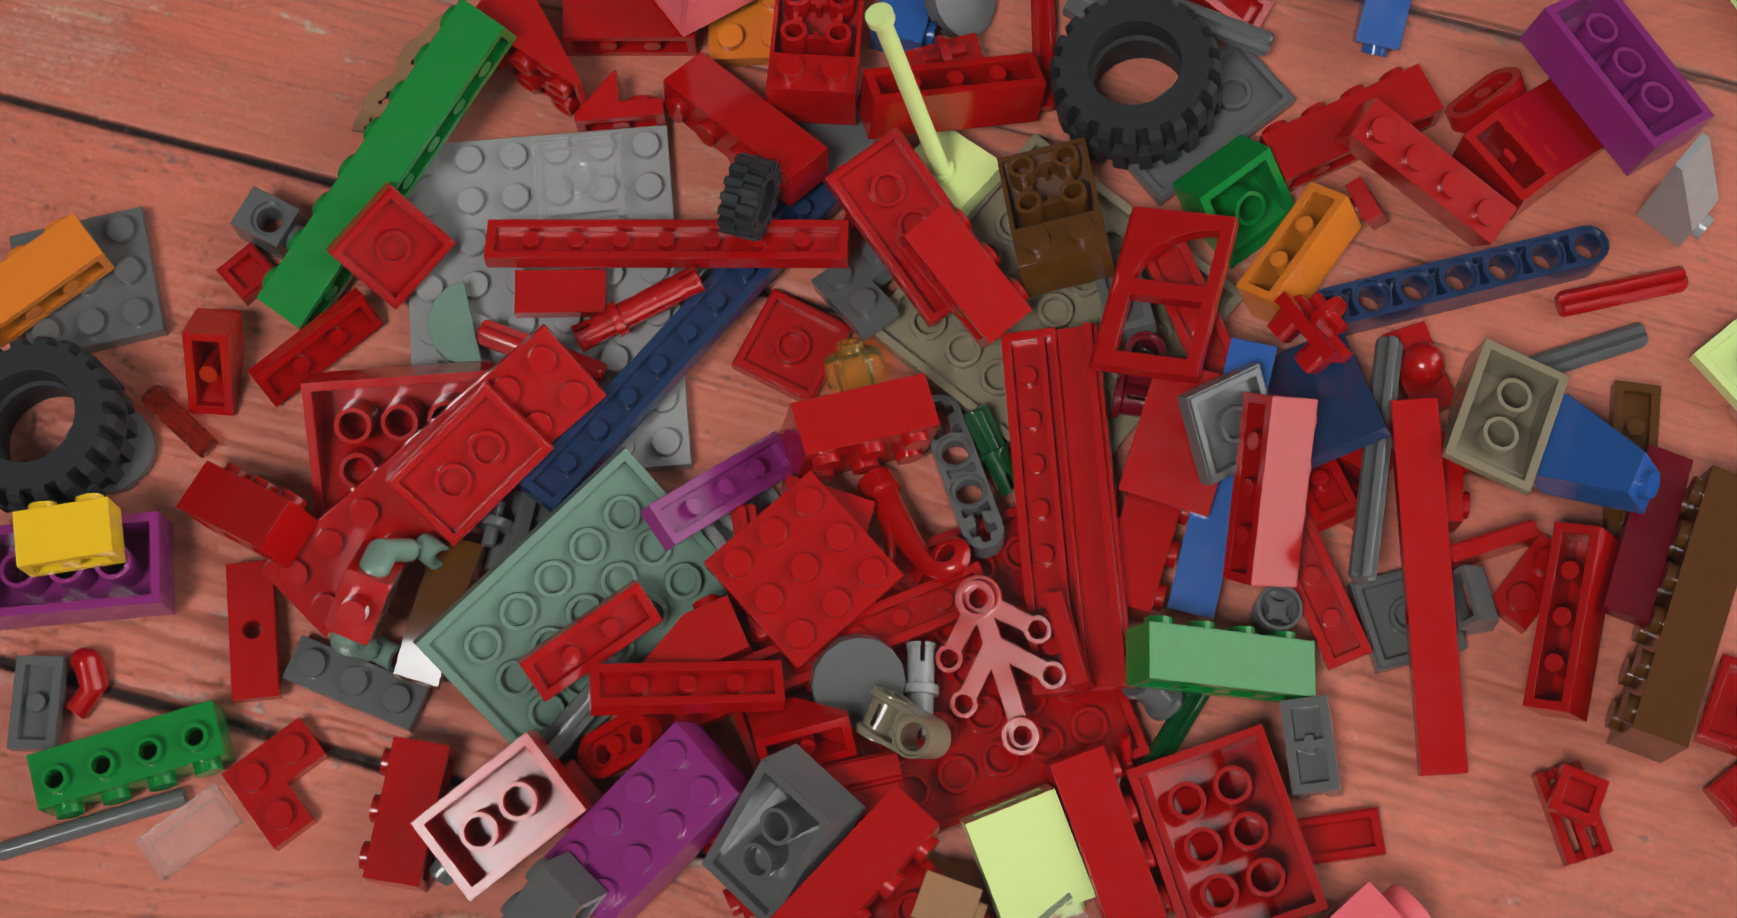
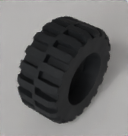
M1108 0V3L1099 6L1095 2L1085 8V17L1080 19L1076 16L1066 25L1067 36L1061 35L1058 37L1053 48L1055 56L1050 60V84L1055 110L1057 111L1058 121L1063 132L1069 134L1070 140L1085 137L1090 159L1100 164L1109 159L1112 160L1113 168L1124 170L1128 169V164H1139V170L1153 169L1152 162L1163 160L1164 164L1167 165L1178 160L1177 153L1184 150L1186 153H1190L1199 145L1198 134L1203 137L1207 136L1213 128L1214 116L1220 113L1222 104L1221 91L1223 90L1220 50L1216 38L1211 37L1209 25L1203 18L1198 17L1195 19L1194 10L1185 3H1180L1176 7L1173 5V0ZM1128 59H1154L1166 64L1178 75L1174 85L1164 95L1144 104L1126 105L1116 103L1102 96L1095 89L1097 82L1108 69Z
M38 336L34 339V344H31L26 338L10 342V349L3 351L0 348V509L10 513L27 510L30 503L37 501L57 502V505L75 502V497L87 493H100L104 497L107 496L103 489L111 481L116 485L125 474L120 470L123 461L131 462L135 448L128 442L129 438L137 437V422L130 416L135 413L132 399L125 393V387L88 350L83 351L77 344L65 339L57 342L52 337ZM53 397L73 398L75 406L74 421L64 441L54 451L40 459L29 462H12L10 438L20 417L29 408L43 400Z

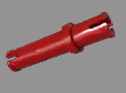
M692 264L679 271V273L638 292V294L617 304L615 301L606 304L607 309L587 320L572 325L571 330L582 351L586 352L618 334L623 337L631 333L630 328L690 297L706 291Z

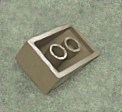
M1485 338L1469 355L1463 365L1451 400L1441 457L1527 496L1531 492L1570 376Z

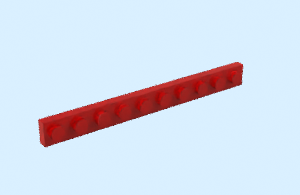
M1186 241L1164 250L1146 265L1151 280L1206 286ZM1163 305L1184 353L1188 357L1200 309ZM1218 310L1202 369L1223 375L1231 339ZM1306 507L1297 586L1291 588L1299 594L1302 600V614L1328 671L1368 655L1373 651Z

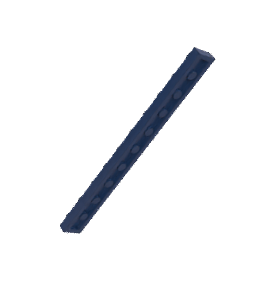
M822 181L792 206H788L780 199L776 210H773L771 215L772 220H828L839 208L840 204ZM717 268L703 283L706 291L690 297L604 389L606 397L568 428L553 444L554 449L519 482L520 490L551 513L615 453L783 268Z

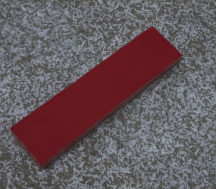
M1651 444L1644 451L1660 472L1659 490L1656 496L1650 499L1644 515L1626 512L1599 607V612L1642 628L1650 621L1694 462L1693 459Z

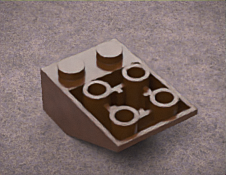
M1085 137L998 158L997 163L1017 265L1028 296L1040 295L1093 282L1098 279L1113 277L1115 266Z

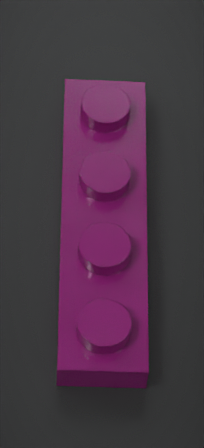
M774 431L644 508L640 514L665 551H669L736 509L737 506L748 503L784 481L787 474L792 475L782 439Z

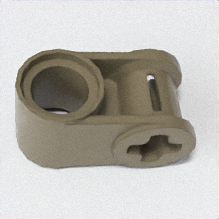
M877 684L873 685L871 689L873 698L862 721H856L854 730L857 733L909 759H938L947 752L951 743V732L948 725L942 719L918 707L910 699L892 689ZM921 727L926 732V741L922 748L917 743V734Z

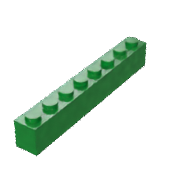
M459 0L456 5L450 6L445 11L440 20L441 28L431 42L424 44L419 49L414 59L415 66L405 80L399 81L394 86L389 95V104L381 116L374 118L366 127L363 134L364 141L355 154L349 155L340 165L338 170L339 177L329 192L323 193L316 200L312 209V217L303 229L298 230L291 237L287 245L288 252L280 264L270 269L262 281L263 289L256 298L298 329L305 327L336 303L354 277V274L326 251V248L386 182L390 183L405 198H408L516 40L517 36L466 0Z

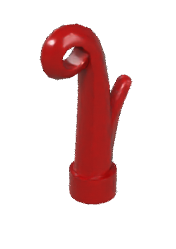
M877 467L862 476L858 483V489L865 499L876 502L874 511L883 534L885 554L894 564L896 562L898 544L906 557L929 577L936 579L953 578L967 568L971 550L968 543L962 538H947L939 542L932 553L929 551L899 493L900 485L889 468ZM955 551L954 556L950 560L943 562L944 557L949 552Z

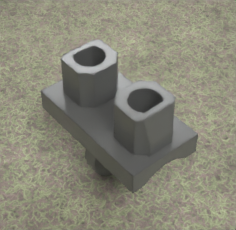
M511 490L476 525L477 528L485 530L481 545L489 547L483 569L489 571L528 534L529 530H533L550 512L524 492Z

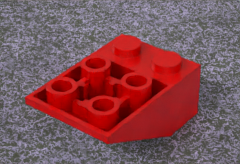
M481 0L476 8L517 36L495 70L501 71L503 68L516 76V81L524 89L533 94H537L540 91L551 98V103L557 110L568 117H572L586 101L582 83L538 1Z
M775 0L766 81V101L793 122L856 126L864 0Z
M1549 79L1500 107L1465 133L1452 156L1517 207L1509 219L1511 221L1605 148L1553 81Z

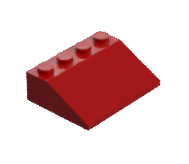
M494 360L310 373L301 382V392L316 519L495 366Z
M1262 724L1125 770L1176 918H1310L1330 911Z

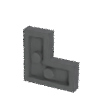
M867 241L849 253L848 268H828L811 280L815 291L863 342L900 316L896 305L880 289V287L893 278Z

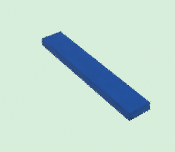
M1231 337L1223 374L1249 362L1259 363L1268 392L1277 347ZM1234 474L1219 481L1207 518L1192 513L1189 514L1167 607L1169 609L1214 619L1223 583Z

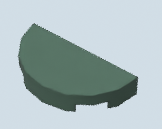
M464 281L447 287L434 300L428 314V334L437 353L450 363L482 361Z

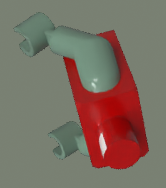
M430 533L422 534L416 541L413 539L382 538L373 541L365 539L344 572L323 624V628L331 632V647L341 655L372 661L394 672L396 665L391 663L393 656L400 650L401 645L384 636L376 640L375 637L407 562H412L417 558L431 570H436L442 566V562L435 556L440 551H446L449 548Z

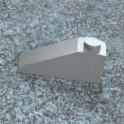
M1703 132L1699 135L1636 214L1677 247H1680L1689 235L1698 240L1715 220L1708 214L1719 201L1711 142L1707 135Z

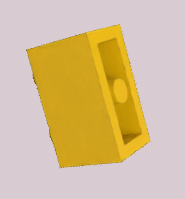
M82 494L75 497V502L58 505L54 501H37L30 503L27 510L12 512L16 565L31 578L126 562L121 508L110 498L104 497L103 494Z

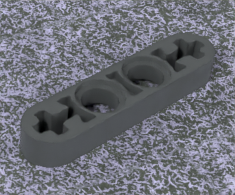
M933 395L932 399L936 412L943 411V414L948 416L950 433L943 436L941 426H939L929 445L933 460L961 538L968 543L973 556L990 558L1001 551L1005 542L1004 526L972 437L964 422L960 405L949 395ZM951 447L963 448L968 453L967 459L958 465L946 463L942 456ZM965 486H976L981 490L982 497L974 504H964L956 497L957 492ZM982 515L986 531L991 533V540L988 542H983L977 536L974 518Z

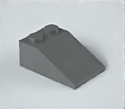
M794 744L762 758L703 860L702 865L757 918H770L846 838L865 809V806L798 744Z

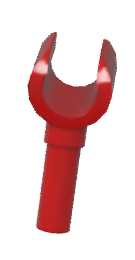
M1126 732L1119 734L1118 761L1123 774L1122 777L1117 778L1120 790V781L1127 775L1125 770L1135 767L1131 758V736Z

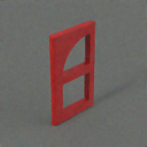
M1139 206L1132 207L1089 368L1095 371L1199 384L1239 227L1237 217ZM1218 238L1206 286L1138 279L1146 265L1164 250L1189 240ZM1132 301L1200 309L1187 359L1119 350Z

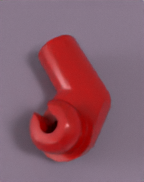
M82 647L72 654L70 661L71 666L75 669L79 688L65 707L77 716L85 719L107 690L109 677L102 655L97 650Z

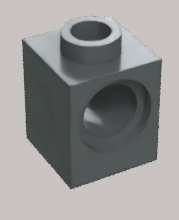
M253 186L230 224L242 240L248 243L252 242L254 246L282 260L288 252L287 245L289 240L298 230L306 226L307 221L300 209ZM272 221H283L282 226L278 230L270 233L265 232L267 225Z

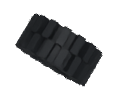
M743 152L740 155H736L734 163H731L728 168L729 176H725L723 182L725 185L724 191L720 192L719 199L722 201L717 210V214L720 215L717 219L720 232L754 242L762 239V235L764 236L767 232V224L770 225L773 219L771 214L773 210H776L777 203H775V200L780 193L778 185L781 182V174H779L781 167L778 165L779 162Z

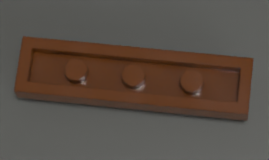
M1615 380L1610 388L1608 424L1643 451L1649 444L1658 447L1661 386ZM1603 506L1602 528L1619 540L1627 511Z

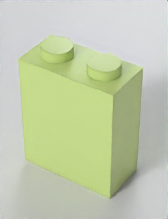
M1046 783L959 818L997 918H1045L1059 912L1060 917H1065L1087 907L1085 901L1096 897L1056 790Z

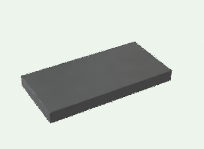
M1227 44L1220 49L1223 85L1220 113L1214 116V126L1207 136L1203 137L1198 134L1199 145L1190 153H1186L1184 150L1177 153L1178 160L1167 165L1164 164L1163 160L1152 162L1153 169L1139 170V164H1128L1127 171L1159 207L1176 196L1171 185L1173 182L1241 134L1248 138L1253 137L1294 105L1296 98L1255 53L1231 44ZM1166 90L1164 93H1162V94H1161L1160 96H1158L1157 98H1159V97H1161L1162 95H1164L1168 90Z

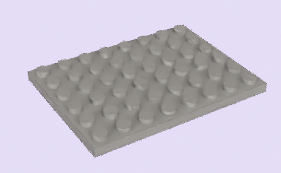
M667 125L445 143L407 198L456 242L454 247L409 295L411 366L450 363L437 353L428 334V314L434 300L447 287L460 281H464L466 285L476 334L482 322L488 319L530 335L544 323L566 348L607 364L606 376L600 385L603 390L681 307V303L630 328L631 333L623 337L618 334L583 352L574 337L571 326L591 317L516 318L514 314L515 270L606 269L607 304L615 301L617 304L673 276L672 272L675 268H487L484 261L488 219H675ZM479 345L482 361L494 360L496 365L506 356ZM686 375L620 446L625 447L647 472L692 469ZM561 434L556 440H554L552 444H554L563 434Z

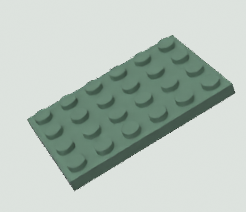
M620 447L413 641L422 653L509 744H512L524 733L534 729L542 736L589 681L588 672L547 702H544L516 660L633 579L639 582L663 621L611 656L623 663H642L682 615L694 610L692 604L697 600L712 594H718L719 598L728 595L730 599L732 598L704 566V561L715 553L717 549L701 531L667 552L662 547L640 512L651 503L667 495V493L625 447ZM610 715L596 716L559 760L562 762L580 744L586 734L595 730Z

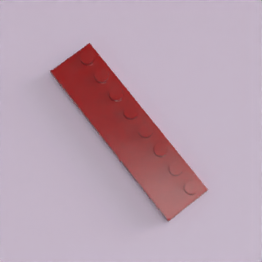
M1091 322L1082 323V326L1057 330L1055 327L1001 335L1025 611L1033 616L1045 615L1049 617L1043 600L1045 595L1061 590L1068 599L1095 689L1083 693L1136 688L1126 686V629H1129L1130 626L1105 378L1103 371H1095L1089 368L1099 330L1098 325ZM1036 620L1032 624L1031 631L1035 637L1043 638L1046 635L1047 627L1044 622ZM1054 635L1048 642L1034 644L1028 640L1029 652L1046 661L1059 660L1062 662ZM1050 666L1047 669L1046 677L1049 682L1057 684L1061 680L1062 673L1058 667ZM1031 675L1033 696L1035 698L1079 694L1074 691L1068 682L1059 689H1047L1040 683L1038 678Z

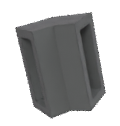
M1462 565L1452 571L1458 630H1463L1465 636L1493 631L1499 619L1483 567ZM1463 585L1466 587L1474 616L1470 617L1461 586Z

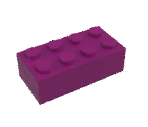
M1622 0L1558 1L1544 8L1519 38L1626 176L1687 144L1715 116Z
M159 511L121 514L125 563L32 578L16 565L13 524L0 525V630L175 614L173 524Z
M675 722L544 857L550 860L569 852L608 892L592 913L595 918H635L721 831L749 781L698 723Z

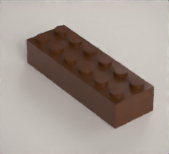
M1712 465L1700 477L1694 476L1686 488L1650 621L1644 628L1637 625L1634 627L1631 639L1637 642L1633 658L1628 657L1625 660L1618 679V684L1624 686L1619 702L1614 701L1606 716L1605 727L1610 729L1607 744L1659 763L1689 747L1737 588V473Z

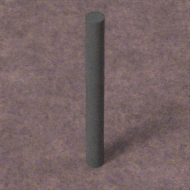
M184 787L2 841L0 842V859L5 861L189 805V800Z

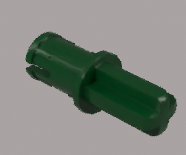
M986 405L975 407L963 415L964 422L980 453L978 455L979 459L984 462L998 491V496L1008 495L1013 492L1012 489L1014 488L1012 457L1008 451V448L1011 447L1010 442H1004Z

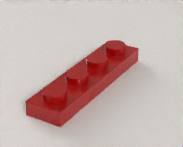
M782 660L589 664L590 716L784 711L785 693Z

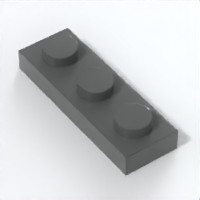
M303 635L282 676L287 682L410 733H413L432 692L429 687L395 678L391 671L361 659L341 655L332 647Z

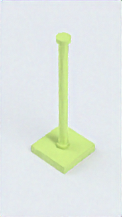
M885 2L875 3L867 9L865 20L868 27L876 31L921 142L914 150L954 206L967 216L1001 181L997 158L954 130L936 132L894 27L896 17L893 8Z

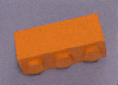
M1310 182L1235 286L1252 316L1269 323L1280 309L1274 300L1283 291L1288 292L1291 297L1302 294L1309 301L1310 297L1362 227L1347 195Z
M73 212L65 218H58L49 223L43 233L28 244H22L13 248L6 255L5 260L0 263V346L2 348L115 269V266Z

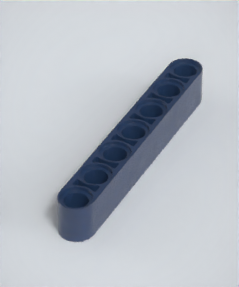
M1591 225L1580 226L1323 288L1315 293L1320 292L1326 300L1340 296L1347 303V309L1341 318L1348 325V328L1344 331L1345 336L1586 278L1596 270L1608 254L1609 240L1606 234L1597 227ZM1575 246L1585 247L1592 255V258L1581 257L1576 252ZM1532 256H1538L1546 260L1549 269H1542L1536 266L1532 261ZM1495 266L1500 268L1506 274L1507 279L1500 280L1491 275L1488 267ZM1445 278H1457L1463 284L1464 289H1452L1446 283ZM1410 287L1415 289L1420 294L1421 300L1413 301L1404 296L1402 288ZM1358 299H1372L1378 306V310H1365L1359 304Z

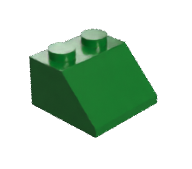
M1241 134L1171 184L1183 211L1238 218L1239 227L1228 266L1231 269L1264 246L1294 206L1293 199L1270 147ZM1204 238L1215 251L1218 238Z

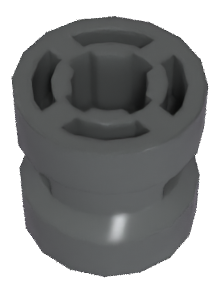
M1269 586L1261 592L1252 605L1250 612L1251 624L1260 635H1267L1273 631H1291L1301 619L1303 612L1302 600L1299 594L1291 587Z

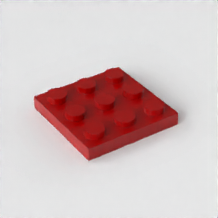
M811 470L704 561V566L797 671L904 577V574Z

